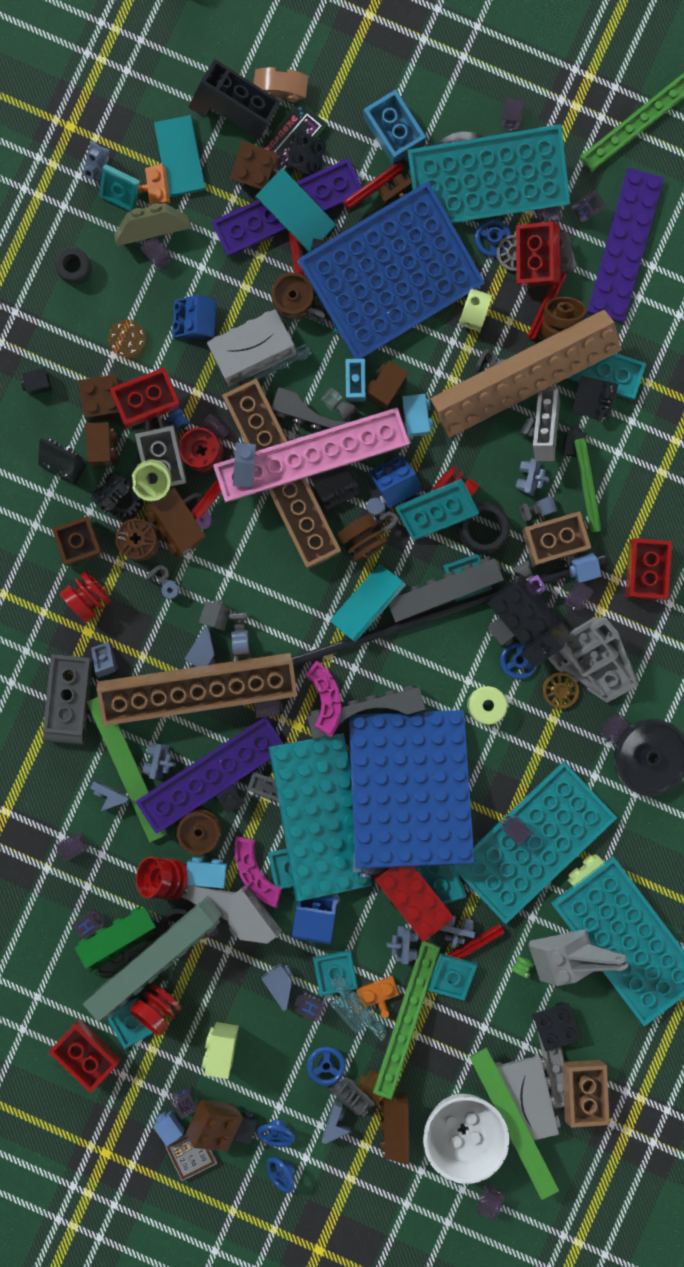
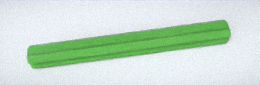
M584 438L575 440V447L590 531L599 532L601 531V524L587 444Z

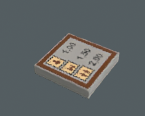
M187 1134L182 1135L170 1145H165L181 1181L217 1164L212 1150L194 1148Z

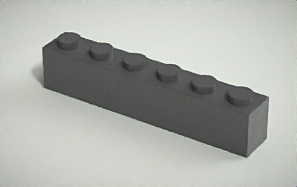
M490 557L479 561L480 565L473 567L472 564L461 568L462 572L457 574L454 571L443 575L444 579L439 581L436 578L426 581V586L421 588L418 585L408 588V593L403 595L399 592L389 604L395 622L503 581L504 579L496 559L491 560Z

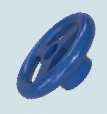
M488 220L482 223L476 230L475 244L482 254L489 257H497V243L501 241L503 236L512 235L511 230L502 221ZM488 226H498L502 228V230H500L497 227H492L488 231L484 229ZM495 235L497 239L494 240L491 236ZM480 236L487 238L491 244V251L483 247ZM506 242L505 247L509 248L510 245ZM504 249L500 250V254L506 252Z
M520 641L512 642L506 646L500 657L502 670L513 679L528 678L537 669V666L533 668L521 654L524 646ZM516 648V654L513 656L512 661L506 664L508 652ZM517 657H521L523 659V662L521 664L517 663ZM516 666L518 668L525 667L528 671L517 674L509 669Z
M320 1047L313 1051L308 1058V1074L319 1085L330 1086L336 1084L345 1073V1059L333 1047ZM324 1053V1056L319 1060V1067L313 1069L314 1059L319 1054ZM330 1053L338 1058L340 1070L334 1067V1060ZM329 1063L330 1066L328 1068L323 1067V1064ZM321 1072H330L335 1077L330 1080H323L316 1075Z
M273 1120L270 1124L263 1125L257 1130L259 1140L273 1147H287L295 1141L294 1133L286 1128L284 1122L279 1120ZM269 1130L268 1135H263L264 1131Z
M270 1157L266 1163L270 1179L282 1192H292L295 1186L293 1179L295 1170L292 1164L288 1161L283 1162L276 1157ZM272 1163L276 1165L275 1172L272 1169Z

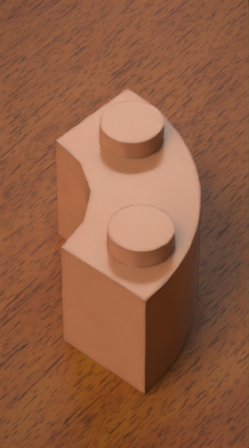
M276 67L255 70L254 84L275 98L286 99L289 102H297L306 98L308 75L287 69V72L275 71Z

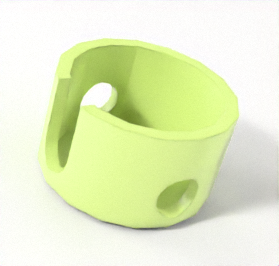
M470 289L459 325L480 332L492 295Z
M150 459L143 461L132 474V488L136 495L143 500H159L170 489L172 479L170 470L158 460ZM149 473H155L158 476V481L155 484H150L146 478Z
M490 686L480 687L473 691L467 703L468 713L472 719L486 725L495 724L502 720L508 706L504 694L497 688ZM491 700L494 703V708L491 711L484 710V701Z

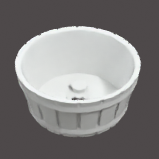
M470 1094L450 1096L435 1107L426 1122L423 1143L427 1159L441 1176L450 1181L453 1180L463 1184L480 1182L493 1175L503 1164L509 1146L508 1128L499 1111L486 1100ZM460 1124L469 1127V1130H466L464 1135L457 1130V1128H460Z

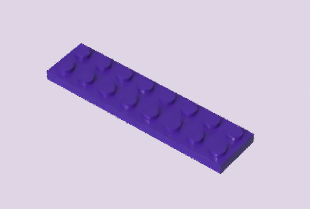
M349 158L296 182L324 212L344 204L348 197L362 188ZM259 200L211 221L227 257L233 256L287 230Z
M627 168L587 309L588 314L594 315L605 310L613 321L624 322L664 177Z
M265 716L135 802L157 834L270 760L269 747L282 745L283 742Z

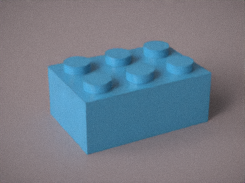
M396 90L363 109L364 121L392 165L406 158L409 149L425 146V134Z

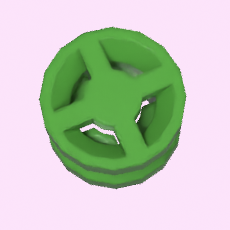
M517 955V962L512 966L511 970L523 977L529 978V971L531 968H534V962Z

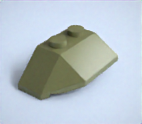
M165 203L152 204L150 207L143 209L135 208L131 212H127L114 233L116 246L189 229V218Z

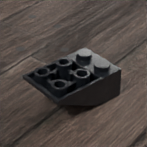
M49 437L47 440L40 438L38 465L76 484L86 465L82 461L83 457L67 446L63 448L57 441Z

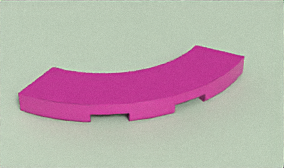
M315 661L305 675L317 688L321 697V712L314 727L331 738L340 719V693L330 672L318 661Z
M236 836L234 848L235 861L237 862L242 881L258 899L277 908L283 888L271 883L260 871L255 857L256 840Z

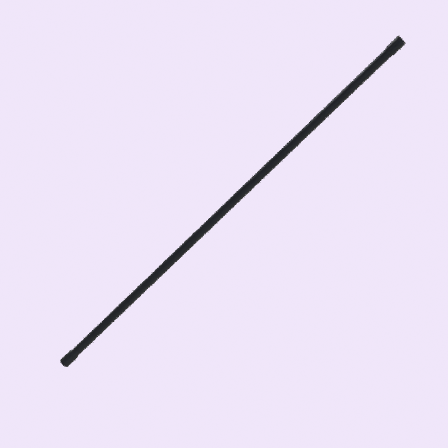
M604 554L596 556L600 567L607 565V559ZM570 566L540 575L539 578L543 584H547L571 576ZM498 590L363 633L356 642L348 638L293 656V666L486 604Z

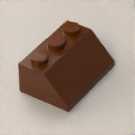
M175 488L169 490L161 499L151 503L145 511L148 520L156 527L157 534L165 541L168 551L176 559L194 550L206 537Z
M407 1093L393 1094L392 1100L383 1097V1100H380V1112H384V1120H380V1132H384V1139H380V1152H384L385 1159L409 1164Z

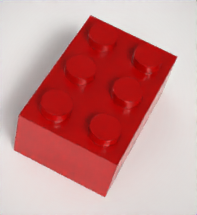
M551 221L516 225L517 284L524 287L560 284L559 224Z
M165 367L110 388L112 398L125 429L180 408V403Z
M636 538L629 541L625 598L661 601L668 599L672 541Z
M80 1018L48 1052L90 1093L121 1060Z

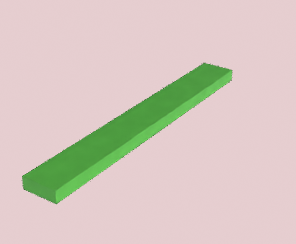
M684 73L579 157V160L590 173L684 98Z
M98 697L87 701L149 842L168 835L166 829L156 834L135 802L149 793L119 724L103 726Z
M421 942L417 960H415L373 1094L390 1100L393 1098L441 947L428 942Z
M487 1047L469 1056L494 1107L502 1115L508 1128L507 1132H509V1136L541 1200L559 1192Z

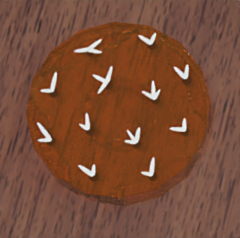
M122 320L111 327L108 333V343L116 355L124 358H133L144 349L146 335L138 323L133 320Z

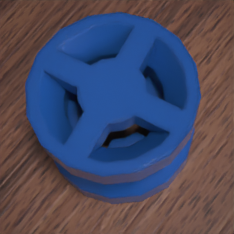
M181 409L173 412L166 418L169 424L174 425L176 432L181 431L190 423L183 416L184 413Z

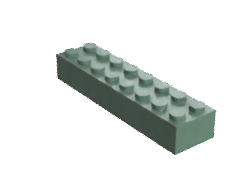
M208 896L205 897L94 991L83 1003L85 1008L97 1022L103 1017L107 1020L114 1014L116 1009L125 1005L147 983H151L161 971L164 972L172 965V962L182 957L191 946H195L205 934L208 935L214 930L216 925L220 923L219 918L222 912Z

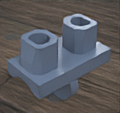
M95 141L90 143L83 176L90 180L94 178L99 181L101 180L102 168L109 160V149L99 146Z
M531 458V461L521 462L520 472L527 473L528 477L527 480L518 479L516 489L525 492L528 496L534 497L536 488L542 489L543 483H549V478L545 476L546 470L540 469V462L535 461L533 458Z
M148 745L146 753L149 756H153L152 764L145 763L142 772L149 775V778L163 779L164 773L169 771V766L175 767L176 763L171 762L172 754H168L169 745Z
M453 916L454 918L440 929L441 931L453 933V936L445 935V940L451 941L452 948H455L457 943L464 944L465 939L458 937V935L474 938L473 920L463 918L461 928L454 927L456 916Z
M398 926L397 935H392V941L387 942L386 946L392 948V955H396V961L402 962V964H408L409 961L417 960V949L409 948L410 942H417L418 935L412 929Z

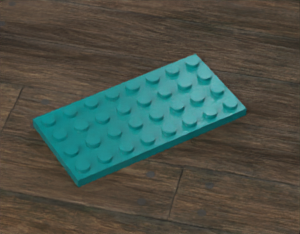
M561 124L408 150L413 190L429 182L451 223L570 204Z
M344 733L332 735L331 738L325 736L269 747L296 901L372 886L370 878H362L359 873H353L355 847L352 776Z
M563 761L473 846L474 864L455 865V868L462 879L507 924L611 825L617 817Z
M613 856L551 902L572 932L586 929L591 945L626 956L628 968L621 971L606 970L602 972L644 1027L684 997L683 948Z

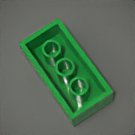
M139 906L130 911L131 915L126 918L120 917L113 921V925L109 928L103 927L95 932L96 935L92 938L86 937L80 940L75 950L85 969L92 972L160 932L149 911L145 907L141 908Z

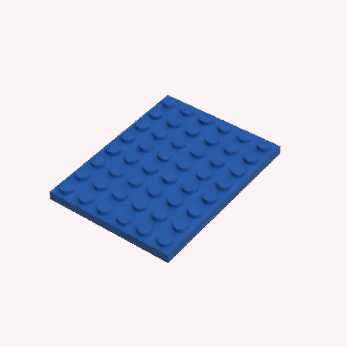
M429 182L419 186L297 260L354 359H361L469 293L470 289H476L485 284Z
M464 710L425 711L410 714L402 712L353 714L349 716L355 869L474 864Z

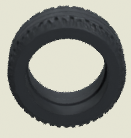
M490 503L476 504L479 513L490 514L498 521L500 526L498 538L488 545L475 542L468 533V524L471 518L459 522V537L468 550L477 554H490L500 549L507 541L510 523L505 512L498 506Z

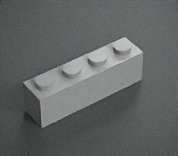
M548 387L538 392L533 440L535 461L555 460L560 407L558 387Z

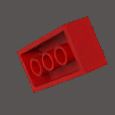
M415 867L386 868L380 875L374 877L377 884L423 942L454 918Z

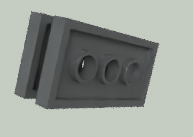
M51 654L43 725L44 741L84 744L93 658ZM70 670L74 673V678L71 681L67 679V673ZM68 689L72 692L70 700L65 698V692Z

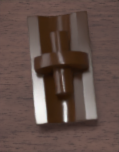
M399 174L393 179V184L396 186L393 190H390L387 184L380 187L378 191L382 199V206L386 207L413 190L412 180L410 178L406 179L403 175Z

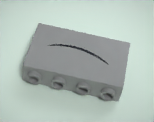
M276 309L265 312L262 316L249 320L237 328H232L227 333L216 336L207 342L228 387L297 354L294 343Z
M536 1053L534 1054L535 1057L506 1064L496 1062L495 1065L533 1140L559 1135L557 1129L561 1127L558 1115L554 1116L553 1108H556L554 1097L550 1096L548 1089H551L549 1077H545L544 1070H547L545 1059Z

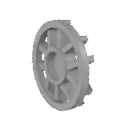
M516 235L505 237L497 247V259L500 265L510 271H516V268H514V261H516ZM515 238V241L512 244L508 239ZM507 242L510 247L506 248L503 243ZM500 248L504 249L506 252L500 254ZM507 256L508 259L502 261L501 257ZM510 261V267L507 266L505 263Z

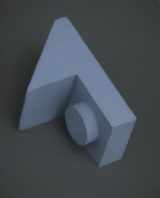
M109 642L91 648L95 673L98 678L109 675L119 669Z
M97 780L93 782L90 788L94 790L95 795L101 798L107 796L101 811L130 800L128 795Z
M335 1100L322 1136V1143L326 1144L351 1132L349 1125L338 1122L342 1121L345 1112L340 1101Z

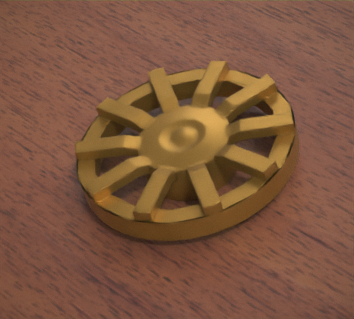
M555 673L546 679L543 685V696L549 705L555 708H567L575 703L579 695V686L577 682L572 680L573 677L571 675ZM558 676V683H556L552 678ZM561 676L567 677L564 683H561ZM571 679L574 684L567 686L568 680ZM551 681L554 687L547 686L548 682ZM575 686V689H576V690H575V693H574V692H570V691H569V688H572V687ZM546 689L553 690V692L546 694ZM568 694L574 695L572 701L568 698ZM555 695L554 699L551 702L548 699V697ZM557 698H560V705L554 704ZM563 698L570 703L563 705Z

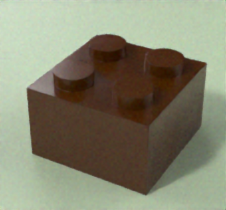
M241 141L230 179L261 190L276 175L282 156L277 152Z
M390 360L386 365L384 363L381 365L377 372V380H372L367 388L368 401L384 411L389 410L405 385L409 373Z
M116 374L78 380L83 414L87 422L120 417L110 392V388L120 385V379Z
M109 422L85 423L87 463L93 468L116 467V462L119 461V453L115 449V443H118L117 431Z
M89 516L52 528L65 566L70 567L104 555L93 520Z
M201 1100L186 1134L194 1148L228 1151L243 1117L235 1104Z

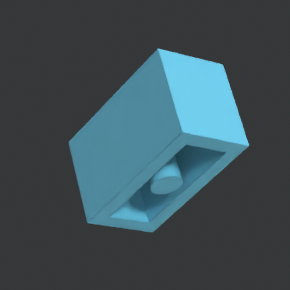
M346 359V402H365V359Z
M425 394L403 396L402 408L407 437L429 435L430 429H433L432 417L428 418L430 400L426 399Z
M192 857V860L187 861V885L224 888L227 863H223V859L212 858L211 861H204L203 857Z

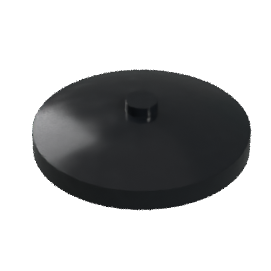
M644 719L629 726L618 739L614 751V766L621 782L631 791L644 796H660L677 787L684 778V735L674 725L659 719Z

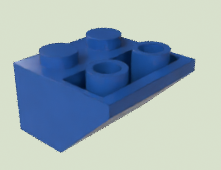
M198 294L174 300L172 338L194 340L214 338L215 299Z
M402 454L368 472L388 508L422 491L415 472Z
M321 896L297 901L292 938L330 944L337 898Z

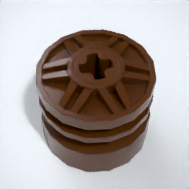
M371 513L352 522L337 534L343 545L353 543V546L348 550L349 554L358 551L352 557L354 562L372 556L388 542L386 537L377 540L383 534L382 530L372 532L377 522Z
M142 519L127 520L120 525L116 532L117 548L123 555L133 561L143 562L150 560L159 550L160 539L157 531ZM136 535L141 538V540H138V544L132 541V539L136 538Z

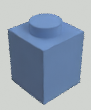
M593 553L570 559L572 564L569 567L572 578L575 577L579 583L601 577L599 561Z
M172 1111L167 1114L163 1112L155 1119L156 1122L153 1128L166 1146L183 1135L185 1129Z

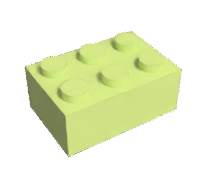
M216 1022L214 1028H210L205 1045L207 1051L202 1063V1068L205 1069L204 1075L224 1079L229 1078L233 1064L238 1025Z

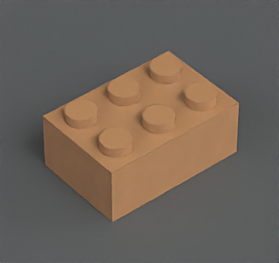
M580 511L528 526L522 530L532 566L591 549Z
M601 1060L562 1062L565 1122L571 1128L610 1125L607 1065Z

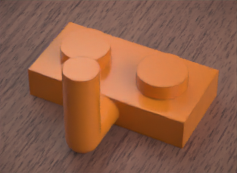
M159 164L145 168L147 184L139 185L138 193L148 192L150 206L156 203H170L165 165Z
M392 975L356 989L362 1007L366 1008L378 1003L383 1018L389 1016L385 1000L399 995Z

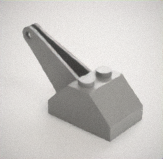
M158 416L160 428L153 429L152 419L146 421V431L135 433L141 463L150 459L158 460L170 470L172 478L170 486L186 483L184 463L180 456L179 440L174 425L164 427L161 416ZM149 473L146 479L150 484H155L158 481V476L155 473Z
M187 885L188 893L184 891L181 896L196 905L208 896L222 912L220 917L228 921L231 934L240 940L268 944L282 932L281 928L248 886H244L237 892Z
M586 929L531 940L529 943L540 981L555 986L575 983L593 971H621L628 968L625 955L591 945Z

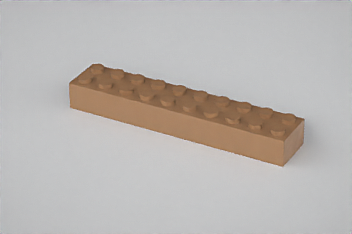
M602 310L430 398L448 437L450 438L621 351L615 323L607 312Z
M257 378L222 395L246 444H256L255 451L288 442ZM306 478L268 489L306 569L341 553V549Z
M290 653L97 682V694L103 726L297 697L293 661Z

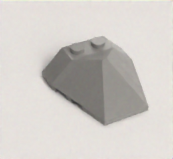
M594 617L570 631L563 649L548 658L557 670L573 677L572 680L575 682L579 681L585 685L587 690L606 703L638 686L619 633L607 618Z

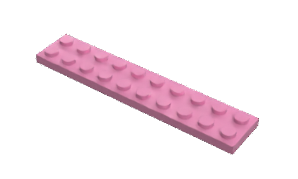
M394 408L255 451L253 488L233 486L235 458L213 464L226 503L409 446L410 443L399 410Z

